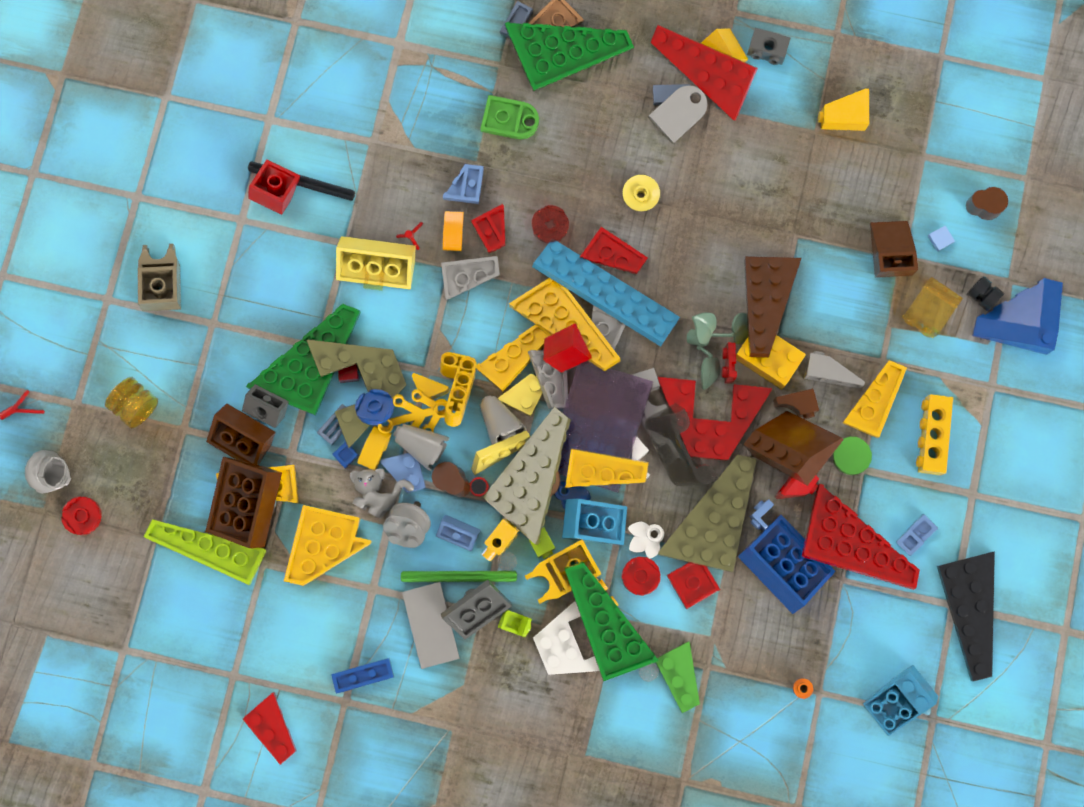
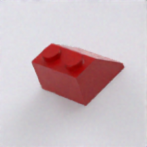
M266 159L249 185L248 199L282 215L291 202L300 175Z

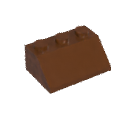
M225 404L214 414L206 442L236 460L259 465L271 447L276 432L233 406Z

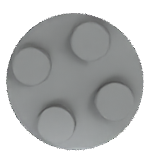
M415 501L414 504L398 503L392 507L389 517H387L383 525L384 532L391 543L408 548H416L423 543L425 534L430 529L431 521L427 513L420 508V502Z

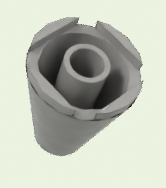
M489 395L481 400L480 409L491 445L527 430L525 425L496 396Z
M403 424L402 427L398 426L393 434L396 437L395 442L429 471L434 469L431 465L435 462L437 463L447 446L444 441L447 442L450 439L445 435Z

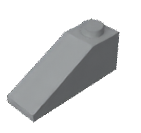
M814 351L807 356L804 379L858 389L864 386L865 381L830 356H825V353Z

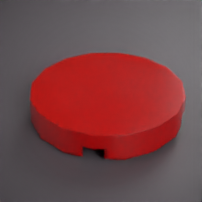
M75 497L69 500L63 507L61 517L65 529L70 533L87 535L95 531L99 526L102 514L98 503L93 499Z
M648 557L632 558L622 570L624 586L635 595L643 596L650 594L657 589L660 583L661 574L659 567Z

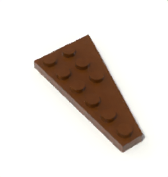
M745 256L749 357L769 358L802 258Z

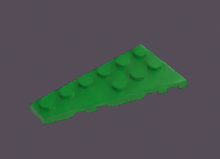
M584 562L564 568L603 681L659 661Z

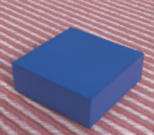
M346 442L332 453L345 469L359 457L352 447L348 448Z

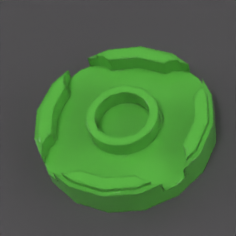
M858 437L843 438L842 443L832 454L835 466L840 472L847 475H856L864 472L872 461V452L869 445Z

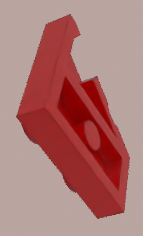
M503 204L471 220L488 254L505 246Z
M728 342L725 348L722 349V359H725V367L722 366L721 377L725 378L726 384H732L737 378V371H735L736 343Z

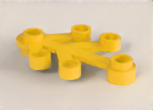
M415 389L411 393L413 401L422 402L429 406V408L422 409L404 400L401 394H397L393 397L394 406L402 407L411 413L390 418L387 420L389 422L387 426L378 424V429L382 433H389L392 431L393 426L413 421L411 426L419 428L424 418L432 415L429 423L423 425L422 429L430 428L431 432H434L433 429L439 419L445 417L447 400L438 399L435 401L423 395L420 389ZM420 393L421 396L419 398H415L414 394ZM397 398L402 399V402L396 403L395 400ZM440 405L445 407L443 410H438Z

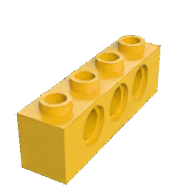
M930 394L922 401L921 409L924 411L923 418L920 420L922 435L918 439L920 456H917L916 459L918 473L940 476L946 474L953 397ZM933 411L938 413L939 420L933 419ZM931 430L937 433V439H933L930 436ZM929 449H932L935 452V458H931L929 456Z

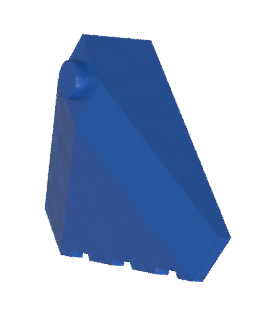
M1046 278L1038 281V284L1034 287L1026 288L1016 294L1015 298L1010 301H1004L992 308L993 311L986 315L978 316L972 336L1045 355L1055 350L1059 332L1063 283Z

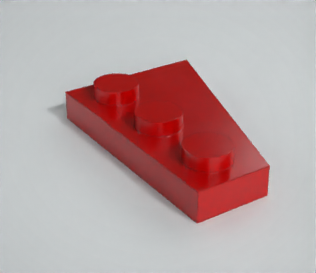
M603 227L598 230L580 256V258L587 259L588 261L633 274H638L648 257Z
M272 692L249 712L243 720L281 765L297 750L276 700L275 692Z

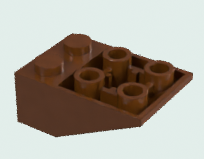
M908 221L870 222L875 278L913 276L918 271V262Z

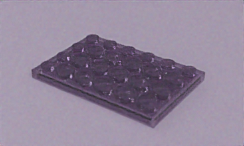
M587 361L579 364L563 413L571 421L569 429L566 431L567 437L561 451L562 457L558 469L559 474L567 476L571 449L630 459L654 382L610 368L603 371ZM621 484L595 485L619 493Z

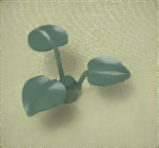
M704 312L692 316L695 329L689 330L687 343L696 345L697 350H701L708 356V358L703 360L701 366V385L703 390L710 387L720 374L719 359L713 358V355L703 347L709 344L711 337H733L734 343L742 344L748 337L746 313L741 312L734 317L732 333L729 334L712 333L717 325L716 316L712 313Z

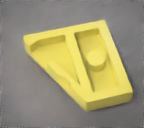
M530 374L498 399L502 403L531 417L543 392L537 376Z

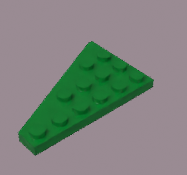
M510 22L504 24L533 91L634 48L627 30H604L588 27L575 28L570 26L561 27L546 24L533 25Z
M341 304L335 312L329 314L322 323L303 336L284 355L278 357L258 377L248 383L246 387L251 389L256 384L289 401L288 405L316 416L335 372L320 377L307 340L347 344L361 311Z

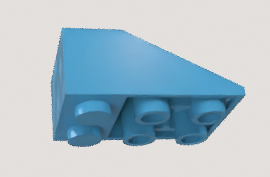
M912 665L877 691L863 705L889 736L936 705L939 696L915 666Z

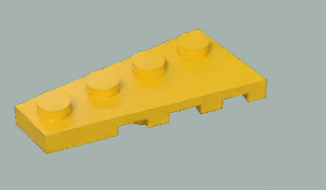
M571 449L565 488L646 482L649 462Z

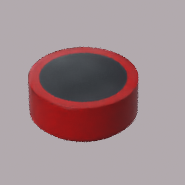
M476 477L470 482V492L476 497L484 496L489 490L488 482L482 477Z

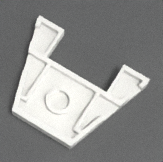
M575 601L533 637L548 675L599 671L594 656L586 660L583 659L568 623L581 617Z

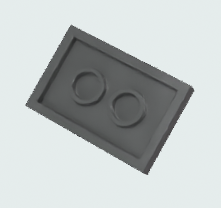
M487 580L476 589L467 590L462 599L441 613V617L466 640L512 607V604L508 598Z

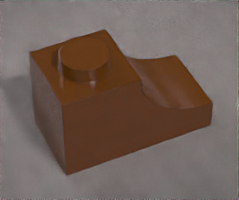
M813 388L779 396L773 400L775 408H788L795 412L797 416L803 417V419L813 418L819 411Z

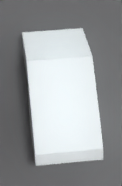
M635 436L632 440L631 459L640 460L649 450Z

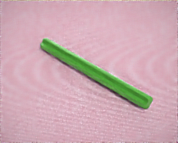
M516 571L401 572L402 582L517 581Z

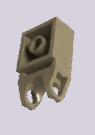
M169 244L166 255L161 259L151 258L147 245L142 247V253L138 260V305L142 311L181 309L180 264L176 257L174 244Z

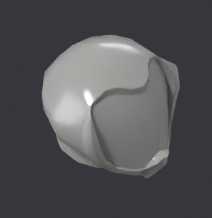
M40 450L35 452L25 466L26 481L31 488L41 494L68 486L71 480L66 462L54 451Z

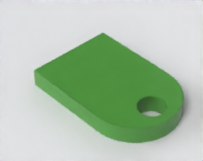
M488 95L480 129L481 132L514 139H527L537 131L539 116L532 105L526 102ZM526 119H533L535 121L533 126H526L524 122Z

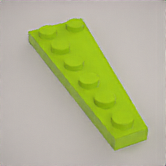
M153 519L144 535L146 539L247 585H251L267 551L263 548H247L221 537Z

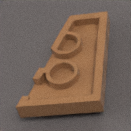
M551 0L529 24L573 27L582 23L584 19L565 0Z

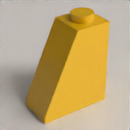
M863 89L825 104L818 113V123H821V129L865 131L869 125V89Z

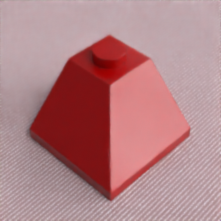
M816 475L807 486L789 477L775 495V498L802 497L808 493L812 495L819 486L816 484L819 478Z

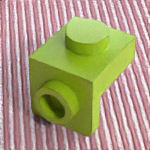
M506 610L502 613L498 628L526 637L531 629L532 619Z

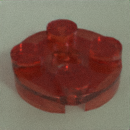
M547 205L537 210L532 218L533 234L545 243L560 242L569 230V220L563 209L558 206ZM553 220L555 227L547 228L545 223Z

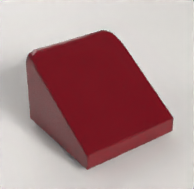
M357 364L338 371L340 383L359 381Z

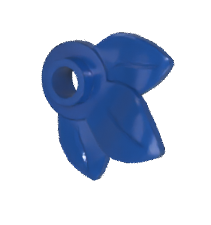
M566 481L560 482L559 488L554 494L558 500H561L564 509L566 499H591L589 491L582 486L567 487L566 494H562L561 489L565 488Z

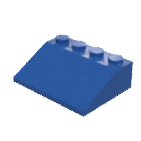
M780 515L740 553L738 558L794 614L809 602L836 571L828 564L802 557L805 539Z

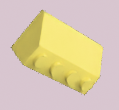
M341 236L336 247V280L411 289L416 246Z

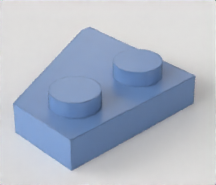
M465 164L460 174L453 180L448 191L443 194V200L479 204L484 166Z
M409 453L380 460L381 464L397 482L405 479L414 485V490L411 492L426 489L420 463ZM402 487L407 493H411L405 487Z

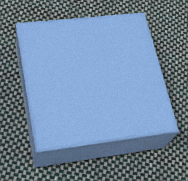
M946 226L928 235L937 252L955 242Z

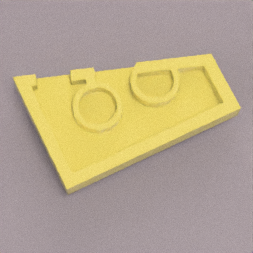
M527 430L477 451L471 467L474 475L514 452L520 451L530 438Z

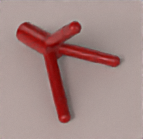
M420 222L412 231L407 230L405 234L396 235V238L410 239L413 245L416 246V250H419L420 248L414 239V233L423 223Z
M26 390L14 405L0 412V419L3 420L14 413L44 414L45 411L18 409V406L29 394V390Z

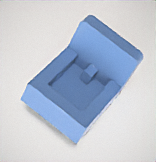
M769 499L765 502L761 500L754 507L756 511L749 516L752 519L750 521L751 524L758 530L761 529L763 531L768 527L761 517L774 505Z

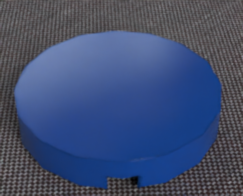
M372 389L368 393H363L356 400L355 410L357 417L363 423L378 425L390 419L394 412V404L387 392Z

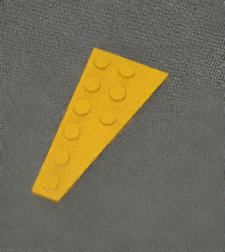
M551 278L546 279L509 303L510 308L550 335L576 323L592 356L588 361L603 371L608 370L621 361L618 354L570 291Z

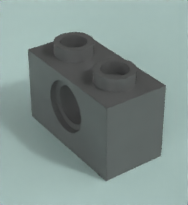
M755 27L747 55L756 60H766L773 65H782L791 37ZM764 46H769L772 50H767Z
M255 384L245 395L242 411L276 428L285 417L289 401Z

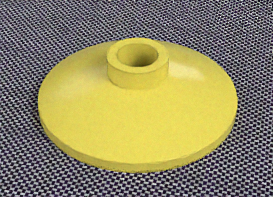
M636 175L630 178L623 188L625 203L635 211L642 212L652 209L660 198V189L657 182L646 175ZM643 193L644 197L639 198L637 194Z

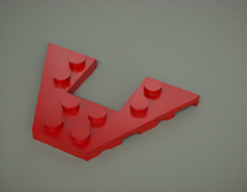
M657 378L673 420L679 430L680 437L686 447L689 457L727 461L772 391V388L734 384L730 422L693 418L696 380Z

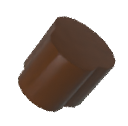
M998 187L978 190L967 200L966 210L971 215L979 216L981 219L993 220L1007 208L1008 196L1005 191Z
M442 462L435 466L432 471V482L438 489L460 498L465 497L470 492V482L466 479L462 468L451 462Z

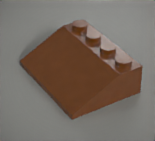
M785 411L755 429L743 445L753 457L808 486L844 439L789 411Z
M223 457L205 532L247 548H265L282 472Z

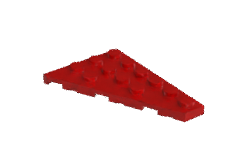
M818 484L802 557L912 590L916 589L920 570L910 563L904 555H900L892 548L891 544L880 534H877L870 525H866L858 518V515L847 505L843 504L836 495H832L823 484Z

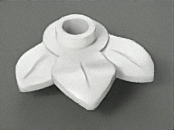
M637 522L628 527V530L635 536L630 543V551L637 553L645 551L649 559L658 554L660 542L664 538L662 527L656 524L649 526L644 522ZM652 531L658 533L656 538L651 537Z

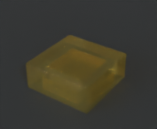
M366 270L364 280L367 281H364L363 288L383 291L385 272L381 271L377 274L380 275L379 285L368 284L370 273Z

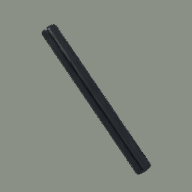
M250 161L248 170L257 174L263 164ZM300 175L297 186L353 201L355 197L354 190Z

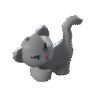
M384 469L352 471L350 479L354 483L356 491L363 495V498H355L352 504L363 510L370 507L368 513L380 519L394 506L402 487H405L409 492L414 490V485L410 481L403 479L396 482L392 493L381 494L378 491L381 489L382 480L385 477Z

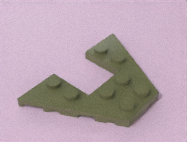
M307 340L320 377L357 364L367 392L372 389L383 390L393 400V397L399 394L407 385L393 349ZM355 404L334 412L348 448L370 426L363 423L357 417Z

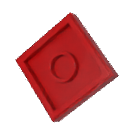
M688 562L667 575L686 609L720 590L708 567Z

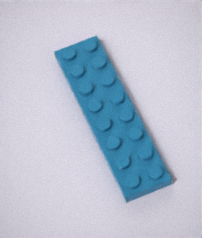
M553 238L533 263L532 267L660 347L680 318L587 259L580 258L579 254Z

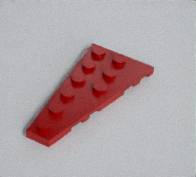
M657 25L650 43L735 121L758 68Z

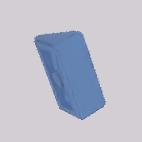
M445 515L440 523L436 537L472 551L480 529Z

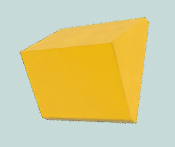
M716 29L701 42L743 62L748 60L731 29Z

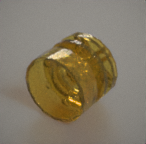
M128 377L120 382L105 401V407L112 411L114 415H120V420L131 429L141 425L153 413L158 404V398L149 390H144V386L133 377Z

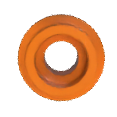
M798 679L793 685V692L797 697L806 699L812 695L813 685L807 679ZM802 685L807 687L806 692H801L800 687Z

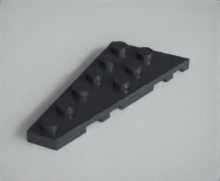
M995 551L937 566L971 681L992 677Z

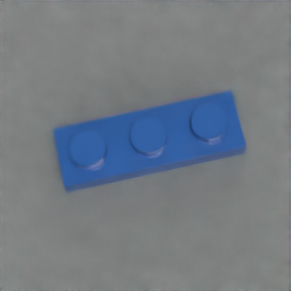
M390 658L331 674L336 694L394 678Z

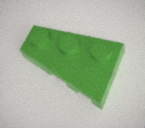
M688 641L657 657L659 661L656 662L681 713L700 704L690 642Z

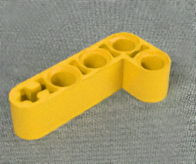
M446 352L441 356L440 373L445 377L453 378L454 381L446 404L445 423L451 427H456L461 424L475 378L477 362L469 356Z

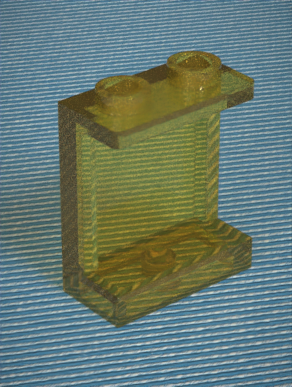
M930 277L902 318L905 319L908 325L920 329L924 336L934 338L940 333L963 298L933 277Z

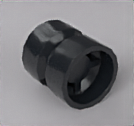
M983 276L968 291L967 295L974 301L979 300V305L986 311H989L1004 295V292L996 286L992 287V282Z

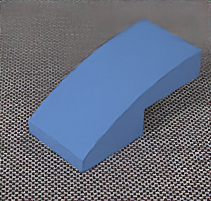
M923 514L896 543L911 556L938 527Z

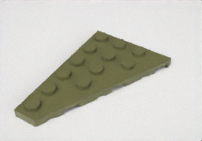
M737 455L659 550L658 555L733 572L756 459Z

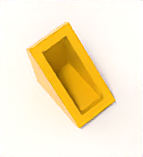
M416 373L412 374L416 388L420 389L423 395L433 400L448 394L450 391L449 386Z

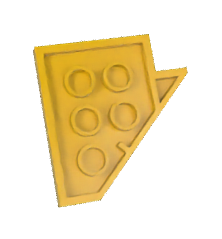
M303 505L284 581L305 586L372 543L371 540L356 537L361 518Z

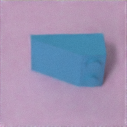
M566 499L562 538L624 545L627 506L583 499Z

